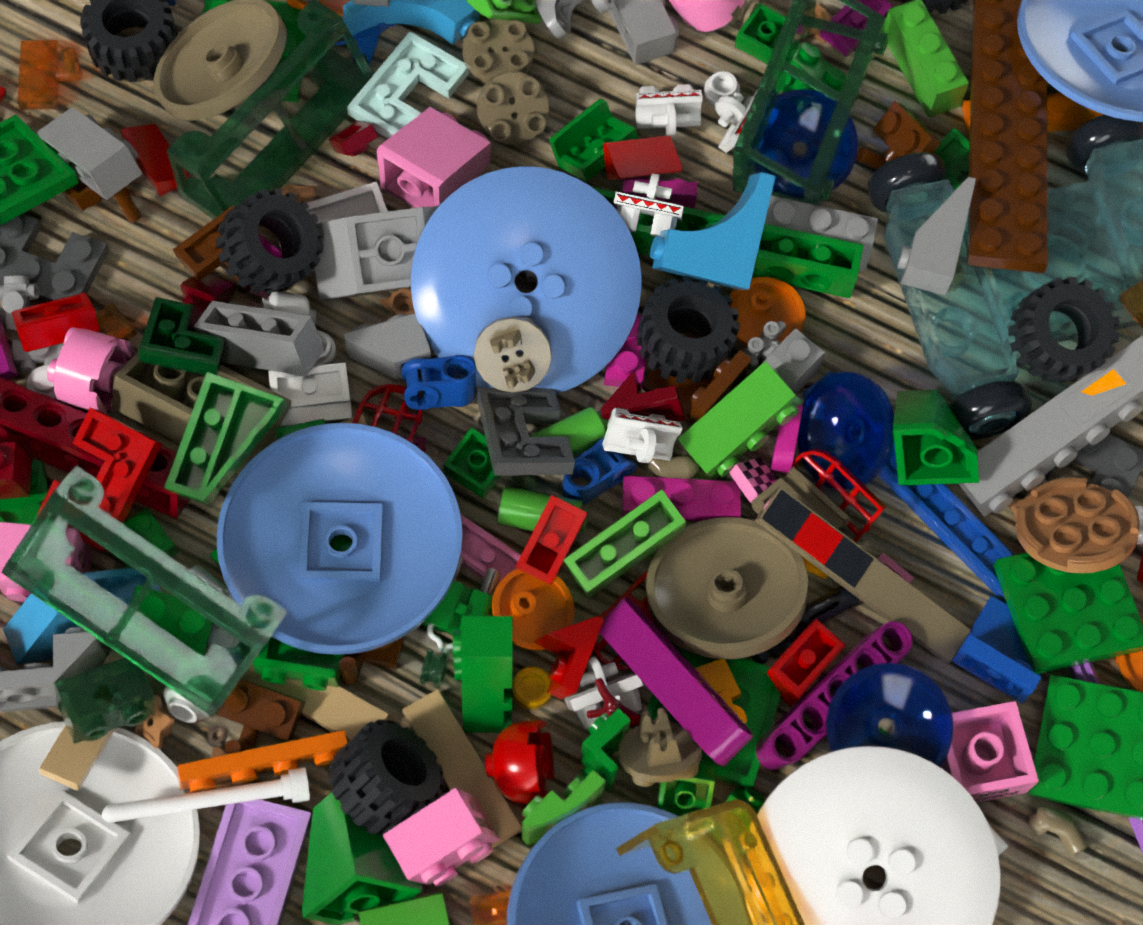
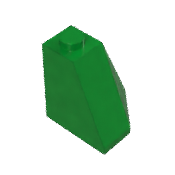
M938 390L898 391L893 434L899 485L979 483L977 448Z
M331 791L329 795L313 808L302 905L303 918L334 925L353 922V914L358 913L359 910L411 899L423 890L422 884L407 879L385 838L379 832L374 835L367 832L366 827L356 825L352 821L353 818L348 813L345 814L340 808V801L334 798Z

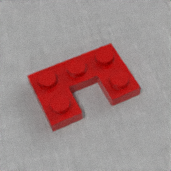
M90 407L72 444L104 460V463L88 495L63 481L54 480L36 516L56 527L77 529L84 542L100 551L109 552L162 443Z

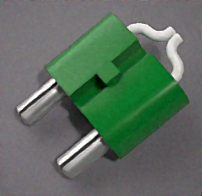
M462 556L460 557L453 583L445 598L436 610L422 623L427 626L429 637L437 642V651L448 654L449 650L453 649V643H449L444 647L442 639L434 634L433 629L439 632H446L453 637V631L461 630V616H493L492 595L501 574L498 570L489 568L480 591L467 588L464 584L455 581L464 560Z

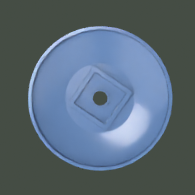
M1022 0L1017 18L1018 34L1025 54L1039 74L1060 93L1086 108L1114 118L1143 122V0Z
M504 168L486 173L462 185L449 195L430 217L421 233L413 257L411 270L412 301L417 321L422 325L427 342L439 358L461 355L470 358L475 363L474 350L477 337L487 325L499 318L525 316L531 318L549 339L552 353L547 374L534 388L555 389L557 394L574 388L592 378L622 348L631 332L640 304V260L632 235L623 218L613 205L590 185L566 173L548 168ZM522 271H531L538 279L537 287L530 293H522L515 286V278ZM517 350V353L520 355L524 353L522 350ZM507 355L502 356L505 360L509 359ZM476 369V386L479 388H494L484 381ZM459 374V376H460L461 378H465V377H466V376L463 375V374Z
M329 423L301 429L280 438L259 452L247 463L231 485L223 502L217 527V553L220 568L227 588L238 607L256 626L273 638L292 647L321 654L338 655L365 652L392 643L413 631L436 610L445 598L457 573L462 550V520L455 494L440 468L428 455L406 439L377 427L353 423ZM346 535L352 539L353 543L348 550L339 552L331 548V540L335 536Z
M609 803L586 808L568 816L546 832L529 851L516 874L510 893L506 923L507 925H753L747 908L744 886L730 861L719 847L698 828L679 816L656 807L636 803Z

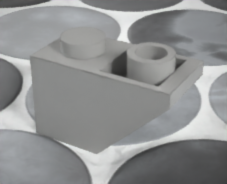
M415 313L411 315L398 314L389 318L386 322L372 326L368 324L359 325L350 332L343 334L349 358L394 379L402 378L401 369L406 362L417 358L431 359V351L422 325L417 321Z

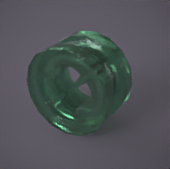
M428 649L420 675V684L426 685L427 682H432L434 688H441L448 666V653L438 656L435 654V650Z

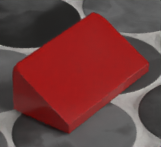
M156 124L127 127L120 130L122 139L127 140L137 152V160L142 167L141 170L159 197L192 180L190 174Z
M670 135L603 143L607 180L650 176L652 173L666 174L683 171L681 161Z
M85 292L11 312L22 348L25 352L64 343L65 335L71 327L84 328L98 333L100 330L95 308Z
M815 619L766 673L785 703L792 707L845 648L846 644L820 621Z

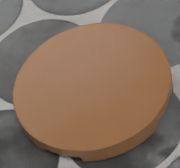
M1062 478L1043 483L1031 490V495L1026 498L1019 510H1017L1016 533L1020 544L1035 560L1056 570L1070 573H1093L1107 570L1124 561L1132 553L1138 541L1139 516L1132 502L1119 490L1111 491L1104 487L1090 484L1086 478Z

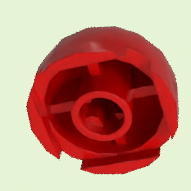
M545 720L522 721L509 725L500 732L494 741L493 751L486 753L485 770L487 777H494L496 787L502 795L515 803L529 804L537 795L544 799L551 791H545L546 778L554 779V753L550 732H541V729L547 725Z

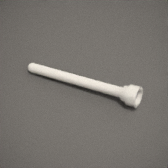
M306 768L290 769L288 774L280 775L281 779L108 805L103 809L102 817L107 822H116L283 796L284 800L292 799V803L310 801Z

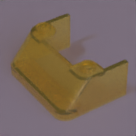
M732 800L657 823L616 848L619 856L651 846L657 862L667 872L679 874L689 870L712 925H805L755 811L742 800Z

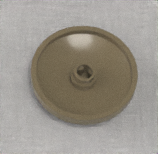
M233 0L204 13L183 29L163 53L153 80V89L157 100L172 116L189 121L210 118L238 105L267 80L281 59L287 39V30L283 19L269 3L263 0Z
M737 517L712 518L685 527V530L658 549L647 573L646 592L651 616L661 632L684 650L714 659L745 658L776 646L795 629L807 605L808 574L802 556L756 521Z

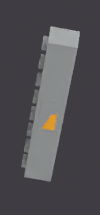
M1143 335L1109 358L1101 367L1082 377L978 451L979 483H959L958 485L984 517L992 511L993 513H998L1004 510L1013 501V496L1023 489L1028 491L1035 488L1044 480L1047 472L1056 466L1062 468L1076 458L1077 451L1089 443L1091 445L1099 443L1109 434L1110 428L1121 420L1128 422L1141 412L1143 408Z

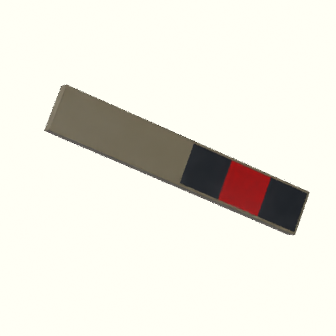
M782 487L776 488L754 520L889 622L897 621L904 624L911 632L913 640L944 663L951 662L971 629Z

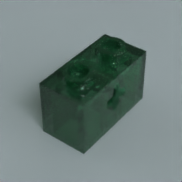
M136 654L54 683L56 703L74 744L84 740H98L113 729L124 725L136 726L147 720L149 716L154 715V693Z

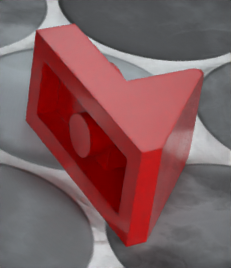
M551 495L515 567L552 585L565 565L564 559L572 554L571 548L588 513Z
M595 616L548 633L534 641L537 645L559 655L549 670L548 678L551 679V683L547 693L559 699L577 693L604 619Z

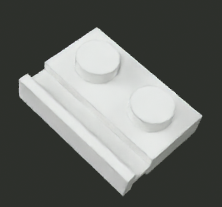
M346 362L313 366L307 376L268 371L270 390L291 400L290 408L279 428L323 418L325 423L345 421L353 418Z

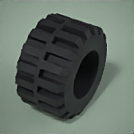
M89 0L91 5L84 6L82 10L84 17L80 18V25L89 55L95 67H99L101 73L106 76L112 74L114 80L117 81L128 78L129 82H137L139 77H144V80L151 79V74L156 71L163 53L177 37L169 3L165 2V0ZM126 28H144L140 33L133 36H116Z
M267 189L260 190L246 198L223 217L225 221L220 223L218 232L222 235L216 239V247L222 248L223 252L218 256L221 263L226 262L229 266L225 270L230 277L235 274L239 278L237 284L243 288L249 284L251 285V291L255 293H260L265 290L266 294L279 290L283 291L312 272L311 269L318 265L320 258L317 255L323 252L324 244L318 242V239L323 237L322 228H316L315 223L319 221L316 214L310 215L307 211L309 205L305 201L298 203L296 201L297 195L289 192L283 196L282 189H273L270 192ZM258 226L266 227L276 235L281 244V258L273 256L263 247L258 235Z
M683 277L682 282L678 283L676 279H672L667 282L666 287L659 285L655 289L654 294H650L647 299L638 328L637 345L641 346L640 354L642 358L650 359L648 366L653 371L656 369L661 370V377L665 379L673 376L676 377V382L684 383L686 379H691L692 383L701 382L702 376L710 379L713 377L719 364L730 356L739 331L740 322H737L739 314L737 308H730L733 302L728 295L722 296L720 294L722 289L714 285L713 288L707 286L706 280L699 279L697 283L692 282L691 277ZM679 322L691 324L697 327L705 337L688 338L682 336L672 328L671 324Z
M1060 277L1047 284L1045 283L1017 304L1019 308L1013 311L1010 318L1016 323L1009 327L1008 336H1015V341L1010 343L1012 352L1019 351L1021 357L1016 360L1021 366L1025 364L1030 366L1028 373L1034 377L1043 373L1044 381L1052 382L1058 379V382L1062 383L1072 379L1075 380L1106 363L1105 359L1111 357L1115 351V348L1111 345L1119 341L1120 333L1115 332L1114 328L1120 325L1119 316H1112L1111 311L1116 307L1112 301L1106 303L1103 299L1106 293L1101 288L1096 291L1092 290L1093 283L1086 279L1078 284L1077 277H1068L1063 281ZM1052 311L1065 314L1075 324L1078 332V343L1075 350L1061 346L1053 338L1049 328V318Z
M384 719L377 720L375 723L371 721L330 762L329 769L331 773L328 777L329 783L334 787L332 790L333 796L336 800L340 801V808L345 814L348 813L353 818L352 821L356 825L366 827L367 832L374 835L379 832L384 837L383 834L444 795L442 790L445 789V780L441 777L444 772L442 766L436 761V754L428 748L427 742L422 737L416 736L414 731L407 726L403 728L400 723L392 720L389 723Z

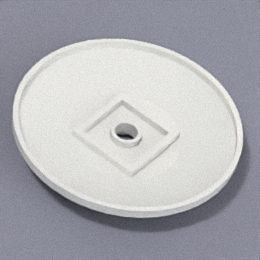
M68 721L34 726L0 741V925H161L184 896L197 864L200 836L197 809L116 822L105 821L102 817V811L108 805L190 793V788L180 790L177 767L160 749L155 748L147 740L132 732L116 727L81 788L77 791L41 775L39 769ZM67 839H75L82 845L81 850L72 856L60 854L57 848L61 842Z
M861 746L840 749L818 756L797 768L777 785L760 808L751 827L743 860V884L747 908L753 925H992L1000 894V865L995 840L984 814L972 796L956 779L937 765L917 755L886 747ZM871 865L881 866L886 874L884 884L878 889L866 888L862 880L864 870Z

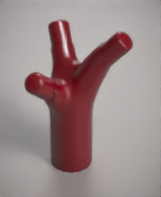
M602 678L596 679L595 684L604 701V705L602 708L588 710L587 717L589 719L597 718L604 713L610 717L619 708L631 720L629 728L633 729L639 726L641 715L621 704L607 689Z

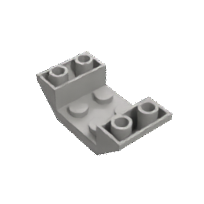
M439 206L344 217L315 224L316 228H322L323 237L318 239V242L324 244L323 252L317 255L320 261L315 267L319 300L357 296V294L411 287V270L417 243L424 227Z
M73 627L67 629L64 634H53V667H49V665L44 663L26 664L22 670L7 671L5 668L0 667V713L71 706L90 686L109 655L97 632L85 627Z

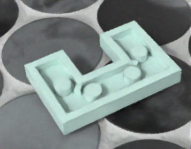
M410 31L347 106L348 115L358 121L372 124L376 132L389 139L421 114V112L403 102L418 82L423 83L449 99L469 75V69L464 62Z

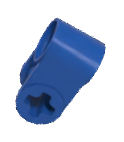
M455 355L433 359L417 358L406 362L402 366L401 376L407 385L404 400L406 405L412 409L425 410L449 406L462 407L472 403L475 399L476 366L474 361L466 356ZM418 369L421 370L422 378H418ZM460 374H463V375L466 376V377H465V378H461L459 375H460ZM421 390H422V395H423V398H422V399L419 398V393H418V391H421Z
M602 438L589 450L574 459L573 474H566L563 477L562 494L566 498L582 500V505L588 504L611 487L622 483L623 477L630 476L635 471L637 464L633 459L628 460L623 453L604 451L602 445L604 438ZM581 477L590 484L579 486L573 483L572 479Z

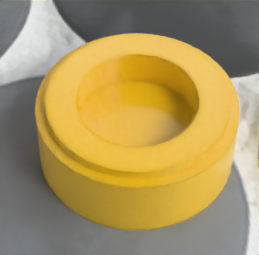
M531 666L520 670L515 675L512 683V694L515 701L526 709L535 710L542 708L552 697L551 694L547 693L551 679L548 678V673L539 667Z

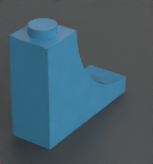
M350 0L343 5L342 28L349 35L354 36L365 29L377 26V24L386 22V24H407L432 31L454 45L467 36L469 27L473 23L479 22L480 13L466 0H391L389 7L354 4L353 0Z
M763 172L750 175L747 186L737 204L727 215L709 227L697 231L662 230L660 236H655L651 245L650 258L654 259L652 268L684 277H691L696 280H706L708 283L736 290L749 289L776 176Z
M151 566L43 577L3 629L16 664L53 660V634H64L67 629L73 627H85L92 631L108 622L126 616L137 585L162 592Z

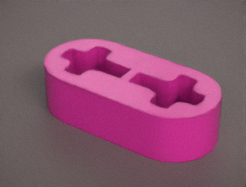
M802 404L797 407L799 412L791 421L782 426L778 425L771 470L788 473L792 467L803 409Z

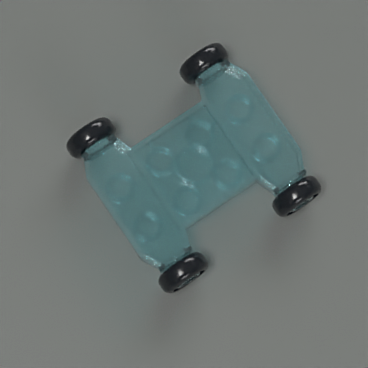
M1100 115L1081 125L1068 138L1066 144L1068 160L1076 170L1086 173L1088 182L1047 190L1048 265L1044 274L967 265V216L954 278L946 295L900 284L929 370L951 392L952 402L948 407L971 440L1003 433L1022 421L1031 412L1032 400L1027 388L1014 381L1019 374L1016 366L1017 351L1012 352L1010 343L1015 341V336H1008V330L1011 325L1016 323L1010 318L1013 311L1019 308L1017 304L1034 290L1060 277L1062 281L1068 277H1077L1078 284L1086 279L1093 283L1092 290L1096 291L1101 288L1106 293L1103 297L1106 303L1112 301L1116 308L1111 313L1113 317L1119 316L1120 325L1115 327L1114 330L1139 325L1143 330V122ZM916 152L899 156L877 169L868 182L869 197L873 206L881 212L888 214L884 239L899 283H901L904 269L897 268L903 245L910 247L917 230L955 191L950 184L949 171L945 161L934 153ZM1052 311L1049 318V328L1053 338L1057 342L1078 338V332L1073 321L1063 313Z

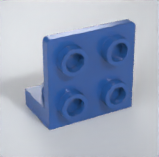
M990 597L952 662L1023 704L1042 678L1039 676L1041 673H1034L1033 668L1027 662L1007 604L995 597Z

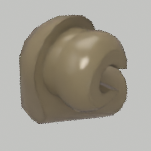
M689 454L671 457L670 461L652 458L649 463H644L659 478L691 479L699 470V464Z
M1045 806L1037 808V813L1031 814L1028 818V824L1036 835H1042L1047 831L1057 834L1071 857L1089 847L1073 819L1065 813Z

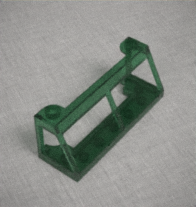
M311 0L297 16L298 28L307 37L211 137L201 131H189L182 134L167 149L180 197L212 219H215L232 205L236 207L246 198L260 190L267 189L270 192L272 189L282 188L349 116L347 106L373 76L343 18L317 0ZM341 37L344 38L358 66L331 49ZM314 67L310 74L311 82L320 89L290 119L281 101ZM274 109L284 125L275 137L231 183L218 174L210 178L212 173ZM183 168L191 174H193L194 176H196L198 179L189 177L186 180Z
M816 0L792 1L733 149V191L744 192L749 176L754 173L756 162L805 190L804 200L772 191L771 196L821 206L822 201L829 202L835 180L829 179L832 164L871 60L874 61L877 54L884 55L887 47L889 34L884 33L885 17L857 0H839L868 17L865 30L815 18ZM812 27L860 40L841 92H837L791 65L800 39H804L806 35L809 36ZM787 73L837 102L808 179H804L759 153L761 138Z
M76 465L53 491L1 573L213 717L288 611L271 599L261 595L249 596L241 605L227 597L100 509L99 505L104 498V490L101 483ZM69 523L147 577L146 582L130 605H127L66 563L75 550V547L70 544L66 536V527ZM158 584L238 639L240 643L229 648L213 644L203 657L137 612V609L152 587Z

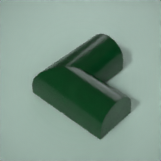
M155 297L139 347L138 356L140 361L147 364L206 375V372L218 375L225 338L188 331L194 305Z

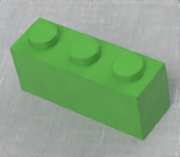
M915 0L889 9L882 36L927 117L930 118L959 108L969 82L923 1Z
M765 361L677 440L707 475L714 479L718 476L725 477L730 474L729 471L736 464L740 463L738 459L749 449L750 451L757 450L769 439L767 433L776 425L780 424L782 426L791 421L799 412L797 407L803 401L776 370Z
M660 490L565 558V566L587 597L590 598L685 530L686 521L665 492Z

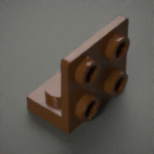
M690 333L684 335L688 338H696ZM739 351L731 361L728 358L724 359L716 368L712 378L706 379L702 376L701 382L692 383L691 379H686L684 383L676 382V377L673 376L665 379L661 377L662 371L656 369L642 382V389L648 392L656 388L676 385L684 407L685 421L693 426L748 377L752 359L742 351Z

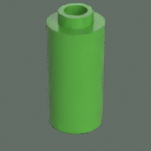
M588 407L529 435V437H568L573 457H576L589 450L596 442L605 437L608 429V420L602 418L601 411L596 412L592 407Z
M505 486L500 502L497 524L533 531L551 494ZM553 495L589 513V510L582 509V500ZM588 516L580 530L581 533H585Z

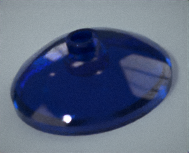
M791 90L772 98L757 113L748 134V157L755 174L763 172L776 176L772 192L792 200H812L831 193L849 176L858 152L857 131L849 113L834 98L815 90ZM802 143L806 148L805 154H796L793 150V145Z
M840 372L821 380L810 391L803 403L797 437L799 453L801 454L813 449L827 451L840 460L864 485L872 481L886 465L894 445V412L885 391L873 379L859 373ZM810 455L825 471L832 464L821 456ZM802 458L808 472L818 481L820 479L819 473ZM837 468L832 472V475H834L833 479L845 490L855 488ZM824 482V486L835 489L829 482Z
M881 663L858 670L839 686L828 707L826 734L831 752L850 747H886L917 755L940 767L951 747L953 717L945 695L931 678L910 666L896 663ZM884 718L889 719L893 725L892 731L887 735L882 734L878 728L879 722Z

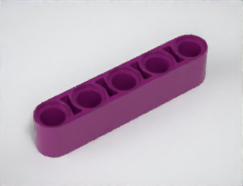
M624 597L604 618L599 633L706 754L719 765L726 766L754 736L748 726L650 618L631 600Z
M890 621L862 638L759 739L756 745V756L760 764L767 769L778 770L800 760L909 652L913 641L909 629L900 622ZM883 636L891 642L892 651L884 645ZM857 661L865 667L866 677L857 670ZM830 687L837 690L840 697L839 703L835 702L830 696ZM803 713L811 717L813 721L812 730L803 723ZM775 739L780 740L784 744L786 749L785 757L777 753Z

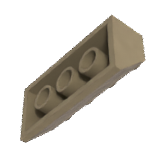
M138 352L114 375L111 409L180 444L205 375L144 363L139 360ZM221 365L218 376L284 398L288 404L235 473L239 474L247 463L272 443L276 435V429L280 427L290 408L291 400Z

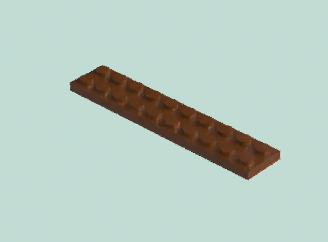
M973 0L969 177L975 178L976 181L968 212L967 265L1044 274L1048 265L1047 81L1032 65L1020 42L1017 18L1022 0Z

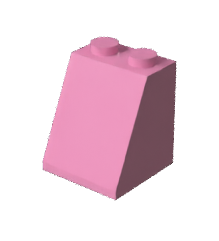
M429 107L378 147L377 158L381 189L412 208L439 206L462 185L482 174L491 162V142L479 131H471L459 124L452 115L446 112L440 113L434 108Z

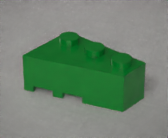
M206 372L164 488L172 493L209 505L288 406L286 400Z
M461 616V630L453 631L454 678L455 680L462 681L464 733H500L512 724V616Z

